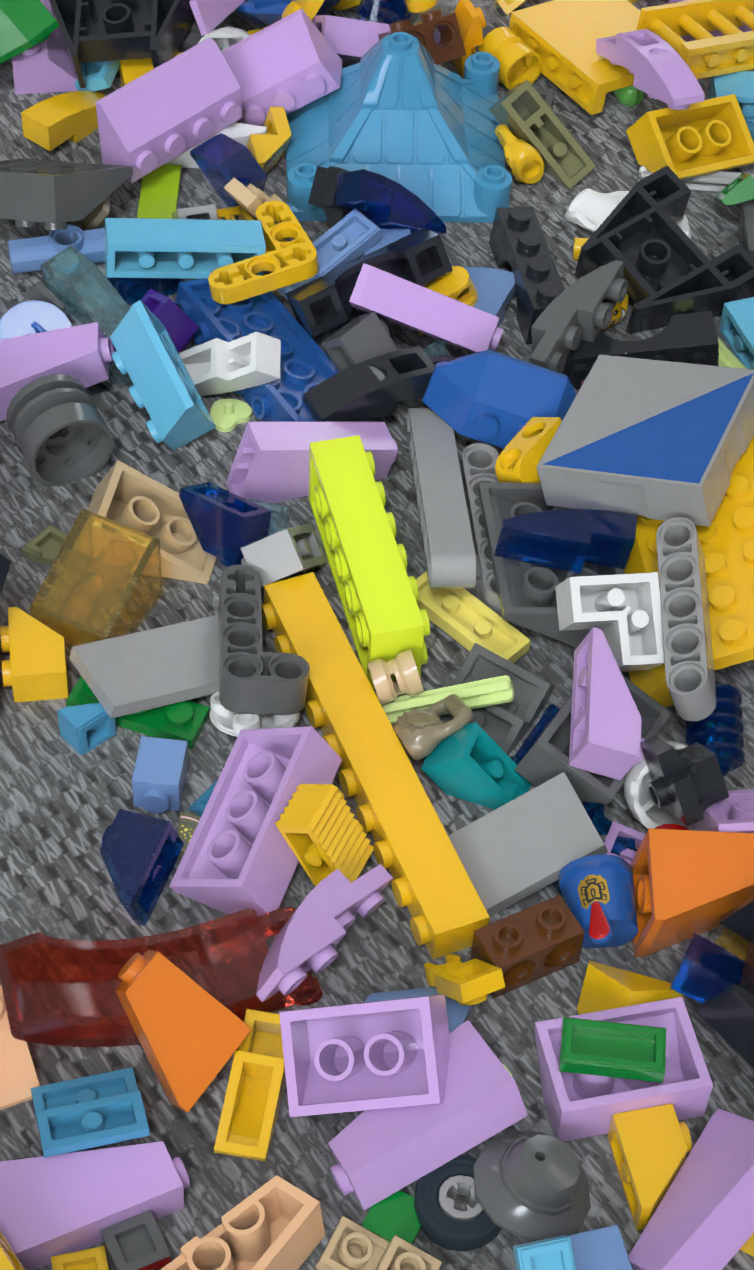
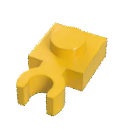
M449 954L445 956L446 964L434 965L429 962L423 964L427 984L436 987L437 993L445 994L446 997L458 1001L461 1005L482 1003L488 998L487 994L505 988L502 968L476 958L462 963L460 956Z

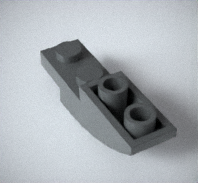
M612 261L583 276L567 287L545 308L531 327L533 352L529 358L531 364L562 374L567 356L571 350L575 351L578 348L580 340L594 342L601 328L605 329L608 327L612 317V310L617 302H623L627 293L628 281L624 279L622 261Z

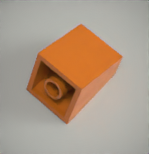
M648 828L630 864L633 869L638 934L632 940L634 957L648 956L722 926L719 924L720 917L754 896V833Z

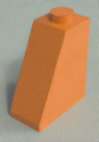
M147 950L143 956L137 952L119 972L118 977L123 981L115 992L168 1101L177 1109L188 1113L252 1028L160 952Z

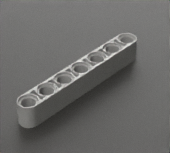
M408 408L407 432H410V440L408 441L429 587H475L476 556L454 430L430 408Z

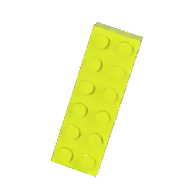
M359 435L309 443L308 500L360 664L372 688L375 689L367 662L377 659L389 661L395 659L397 653L411 649L421 678V666L428 662L424 636L430 635L429 618L425 609L419 610L417 604L419 594L415 577H408L405 547L403 544L396 543V524L393 513H386L385 511L386 498L383 484L381 481L375 482L373 455L371 451L365 452ZM391 674L392 682H395V674Z

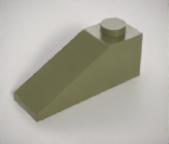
M528 79L515 85L489 108V111L500 124H506L515 137L524 140L539 152L545 165L544 169L568 190L596 167Z

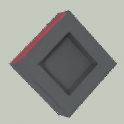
M151 1210L100 1230L101 1240L114 1270H160L171 1262V1254Z

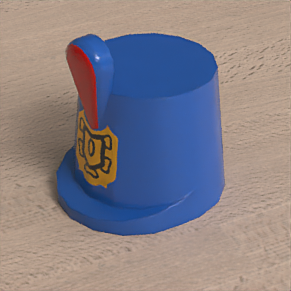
M597 854L571 861L561 869L558 874L561 894L585 932L582 947L588 949L618 947L636 937L638 934L633 869L627 861L615 855Z

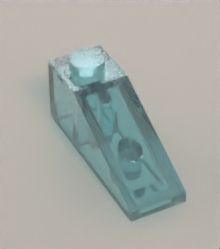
M72 245L41 265L45 287L65 304V311L82 325L98 322L104 338L110 337L129 311L130 306L100 269Z

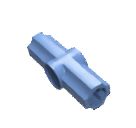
M67 224V229L51 230L47 236L10 240L7 242L12 274L56 269L62 273H74L83 269L86 264L105 262L103 252L104 228L82 231L76 225Z

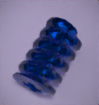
M715 681L716 708L711 715L703 720H686V742L688 746L698 742L715 753L724 777L729 771L741 767L745 762V754L742 750L744 747V737L742 735L743 722L741 720L743 717L741 707L742 693L732 685Z

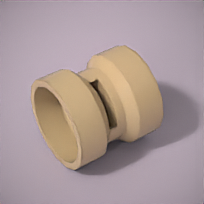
M411 649L397 653L395 659L389 661L377 659L367 662L381 706L394 702L396 696L404 693L413 696L424 692ZM391 674H395V682H392Z

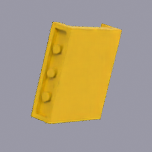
M552 0L511 12L509 28L541 56L543 63L541 73L590 115L603 111L606 93L633 85L634 74L629 73V69L621 65L611 64L609 59L596 53V39L636 31L641 11L629 1Z

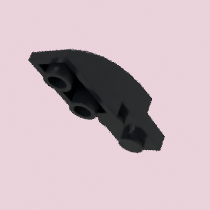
M420 346L386 353L360 362L324 380L304 393L303 401L318 422H350L393 415L396 402L423 398L436 363L450 362L454 358L450 354L428 357Z

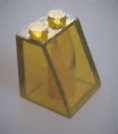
M83 508L78 514L30 607L31 616L63 636L65 648L69 650L73 646L135 633L163 596L160 539Z

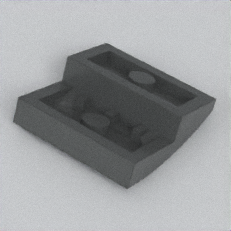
M475 643L455 680L448 679L444 687L504 675L510 676L514 686V700L472 709L473 718L470 722H477L509 756L536 720L555 686ZM451 714L439 716L444 723L453 719Z

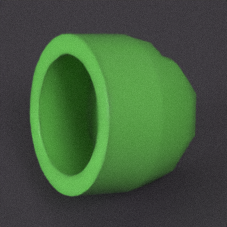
M633 85L613 91L618 101L628 107H632L636 103L640 104L645 92L633 87Z

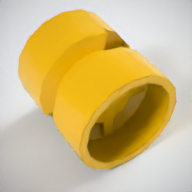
M502 26L489 32L484 38V44L478 48V52H488L498 59L500 63L499 81L509 90L527 79L533 84L542 70L541 56L508 27Z

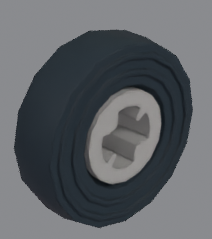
M459 1155L427 1175L422 1176L415 1188L414 1208L421 1224V1230L430 1241L447 1250L466 1252L482 1248L495 1239L502 1229L494 1225L475 1199L473 1166L477 1160L475 1157ZM457 1194L468 1197L465 1211L454 1209V1201H456Z

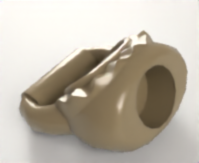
M451 694L427 709L404 711L402 716H398L397 723L393 729L409 756L413 760H419L431 754L445 738L469 724L473 718V713L458 695ZM448 711L453 719L444 723L439 716Z

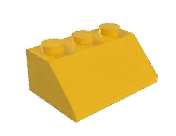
M735 94L689 104V108L683 110L664 108L649 111L626 130L638 164L645 166L652 173L668 165L681 180L754 164V142Z

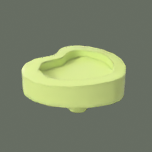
M220 399L213 403L210 415L216 425L215 429L221 432H230L237 424L250 421L252 409L247 403L237 399Z

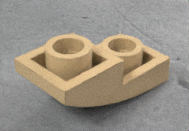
M235 177L223 187L239 205L255 218V211L261 204L268 201L283 202L276 194L269 197L251 183L245 187Z
M342 1216L315 1268L318 1270H439L442 1262L396 1235L388 1242Z

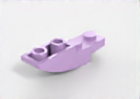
M642 29L596 39V53L609 59L611 64L621 65L629 69L628 72L634 74L633 87L647 93L649 98L658 99L666 103L668 108L675 110L687 109L689 104L704 101L705 94L689 66L657 34L648 29Z
M381 864L352 883L337 869L323 879L306 896L276 936L265 957L256 991V996L262 1002L278 991H281L284 996L290 994L308 976L306 972L312 969L316 974H319L337 958L339 953L334 948L347 933L346 930L356 920L355 916L360 914L363 918H366L385 901L381 893L393 877Z

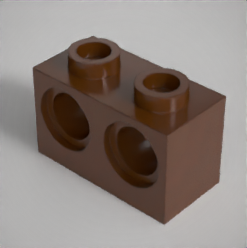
M441 8L420 14L422 21L411 24L409 18L389 24L390 31L378 34L379 40L395 32H406L416 37L427 49L434 60V64L437 65L466 56L456 13L442 14ZM435 28L439 30L441 36L438 45L433 39Z
M558 895L474 930L470 960L476 958L502 968L505 988L491 993L493 998H496L579 962L585 932L561 895Z

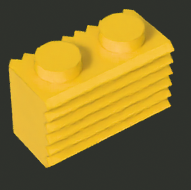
M300 784L296 787L297 791L292 794L293 798L288 801L289 805L283 808L285 812L279 815L280 820L275 822L277 828L315 887L337 869L352 883L360 875L375 847L369 844V839L365 838L367 834L364 833L363 826L358 820L353 818L355 814L349 811L350 807L345 805L347 801L344 800V795L338 787L333 784Z

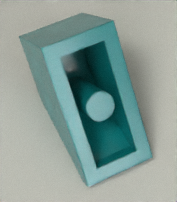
M477 722L465 725L459 731L440 742L437 748L426 756L421 767L446 795L494 810L528 792L532 784L514 770L517 764Z

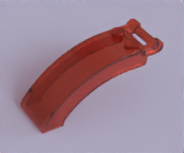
M294 907L280 908L259 916L254 909H244L192 927L138 938L102 941L68 940L48 937L43 932H38L0 945V980L11 1034L15 1039L38 1044L69 1047L141 1045L115 990L123 981L118 977L123 966L135 953L139 952L143 956L147 950L160 952L243 1022L247 1009L272 1013L295 1004L307 1006L319 1001L323 996L319 979L313 977L311 970L306 972L308 975L306 979L286 996L281 991H278L264 1002L256 996L259 975L269 951L266 937L279 934L297 910Z

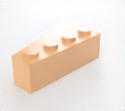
M276 1175L221 1217L222 1223L203 1238L199 1239L196 1235L180 1248L181 1254L161 1270H298L325 1236L320 1201Z

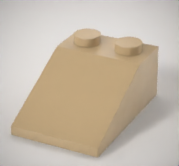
M117 460L95 489L74 549L110 568L207 584L212 574L228 520Z

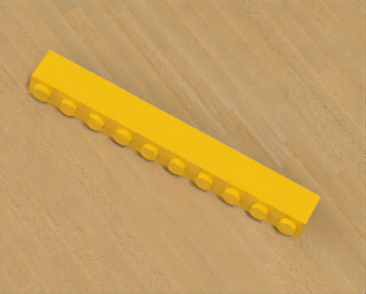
M314 572L264 585V604L261 605L262 625L266 631L273 630L276 636L274 637L276 653L296 654L303 657L309 664L306 696L308 720L313 728L320 727L324 735L322 738L342 759L339 766L341 770L339 771L341 788L347 798L354 796L358 805L356 807L357 820L363 826L364 833L371 832L375 840L373 844L375 847L374 854L378 865L381 864L385 869L389 868L393 877L391 881L392 891L398 906L408 907L412 916L410 918V928L415 942L418 946L426 944L432 959L472 947L474 930L489 925L490 917Z

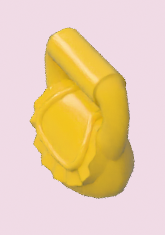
M506 124L498 125L495 129V134L505 151L506 162L515 176V180L518 183L523 182L531 185L540 181L544 174L545 165L539 152L524 140L515 137Z

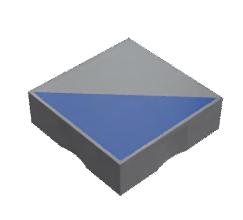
M599 355L537 465L546 505L602 513L626 512L663 521L674 517H684L690 519L694 525L710 526L730 485L733 468L738 459L747 450L754 436V370Z

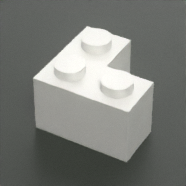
M658 572L569 577L555 586L559 631L592 629L593 627L603 628L604 636L621 672L652 670L665 664Z

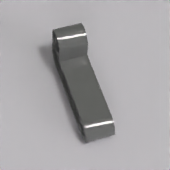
M239 564L226 567L220 577L218 605L219 700L221 705L231 712L242 714L291 715L300 712L306 703L310 669L308 662L296 654L263 652L260 575L254 568L247 565Z

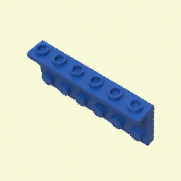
M208 279L180 282L174 303L199 327L192 335L197 346L215 338L231 342L256 331L281 340L280 379L235 391L249 404L256 418L261 419L263 422H318L303 401L304 393L339 373L332 360L277 297L270 291L236 303L220 304L211 298ZM373 418L350 422H372Z

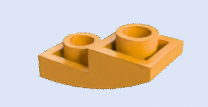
M459 0L454 12L456 13L466 56L453 59L452 62L462 78L464 76L465 60L470 55L476 53V46L484 44L482 28L486 27L485 17L481 8H475L470 0Z

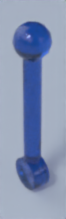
M553 703L543 712L541 719L517 753L510 757L517 765L559 710Z

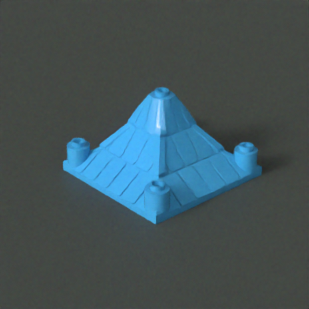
M395 32L385 36L372 46L360 59L359 63L343 68L339 89L286 115L292 134L286 149L287 205L297 220L327 221L324 209L308 204L317 166L324 168L333 166L343 168L374 181L372 199L366 213V217L371 221L493 223L496 208L510 207L512 176L505 168L504 150L495 134V129L500 123L489 111V108L498 101L497 91L500 70L498 59L488 52H476L470 55L465 60L464 76L461 79L460 75L434 64L433 58L416 37L406 32Z

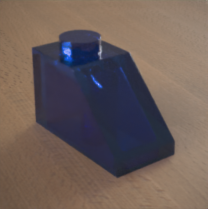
M219 133L190 151L192 158L228 207L239 206L223 188L234 177L245 187L251 183L256 188L264 191L268 176L248 148L232 138Z
M210 482L180 488L179 498L203 551L220 558L219 562L228 567L242 565L241 560L244 556L240 548L267 537L272 514L271 510Z
M119 809L113 823L106 828L103 834L100 852L121 904L136 924L145 926L150 919L184 843L170 821Z

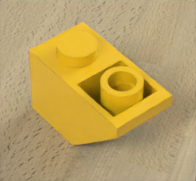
M8 607L9 626H0L2 653L10 652V660H2L3 686L12 687L14 702L68 698L64 637L20 608Z

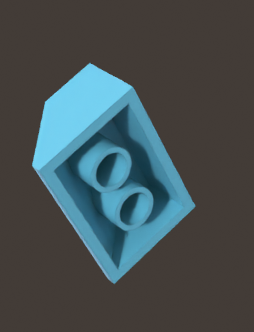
M141 300L134 303L110 336L117 350L111 353L120 372L123 375L129 374L134 384L129 387L130 394L140 409L146 408L151 418L146 422V425L154 440L158 444L163 441L172 450H175L216 428V425L163 323Z

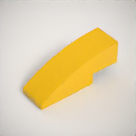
M71 91L38 102L21 112L23 136L48 151L53 150L68 139L77 143L98 129L96 101L102 99L105 95L96 91Z
M247 1009L244 1023L252 1028V1030L234 1054L214 1153L266 1162L286 1085L280 1015Z

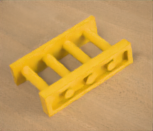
M690 0L641 8L636 30L648 29L666 41L689 66L696 79L754 69V0ZM747 26L752 31L742 32L737 27ZM718 30L724 36L714 37L710 31ZM691 35L695 41L686 42L680 36Z

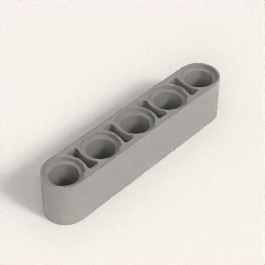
M475 443L467 446L462 452L461 475L476 556V582L479 600L502 617L477 490L479 482H499L495 474V464L499 454L494 447L488 444Z
M674 517L663 522L657 529L656 534L665 675L677 714L682 719L688 721H699L712 714L717 702L705 556L694 523L688 518Z

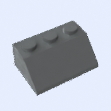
M623 676L642 718L641 738L648 740L657 736L672 713ZM571 693L514 770L536 787L565 772L580 801L609 804L625 782L627 773L621 780L569 766Z

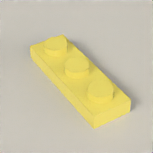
M427 571L416 579L419 594L417 602L419 610L425 609L430 621L469 652L473 645L477 643L506 660L515 663L529 651L531 642L529 638L506 620H503L501 616L465 588H430Z

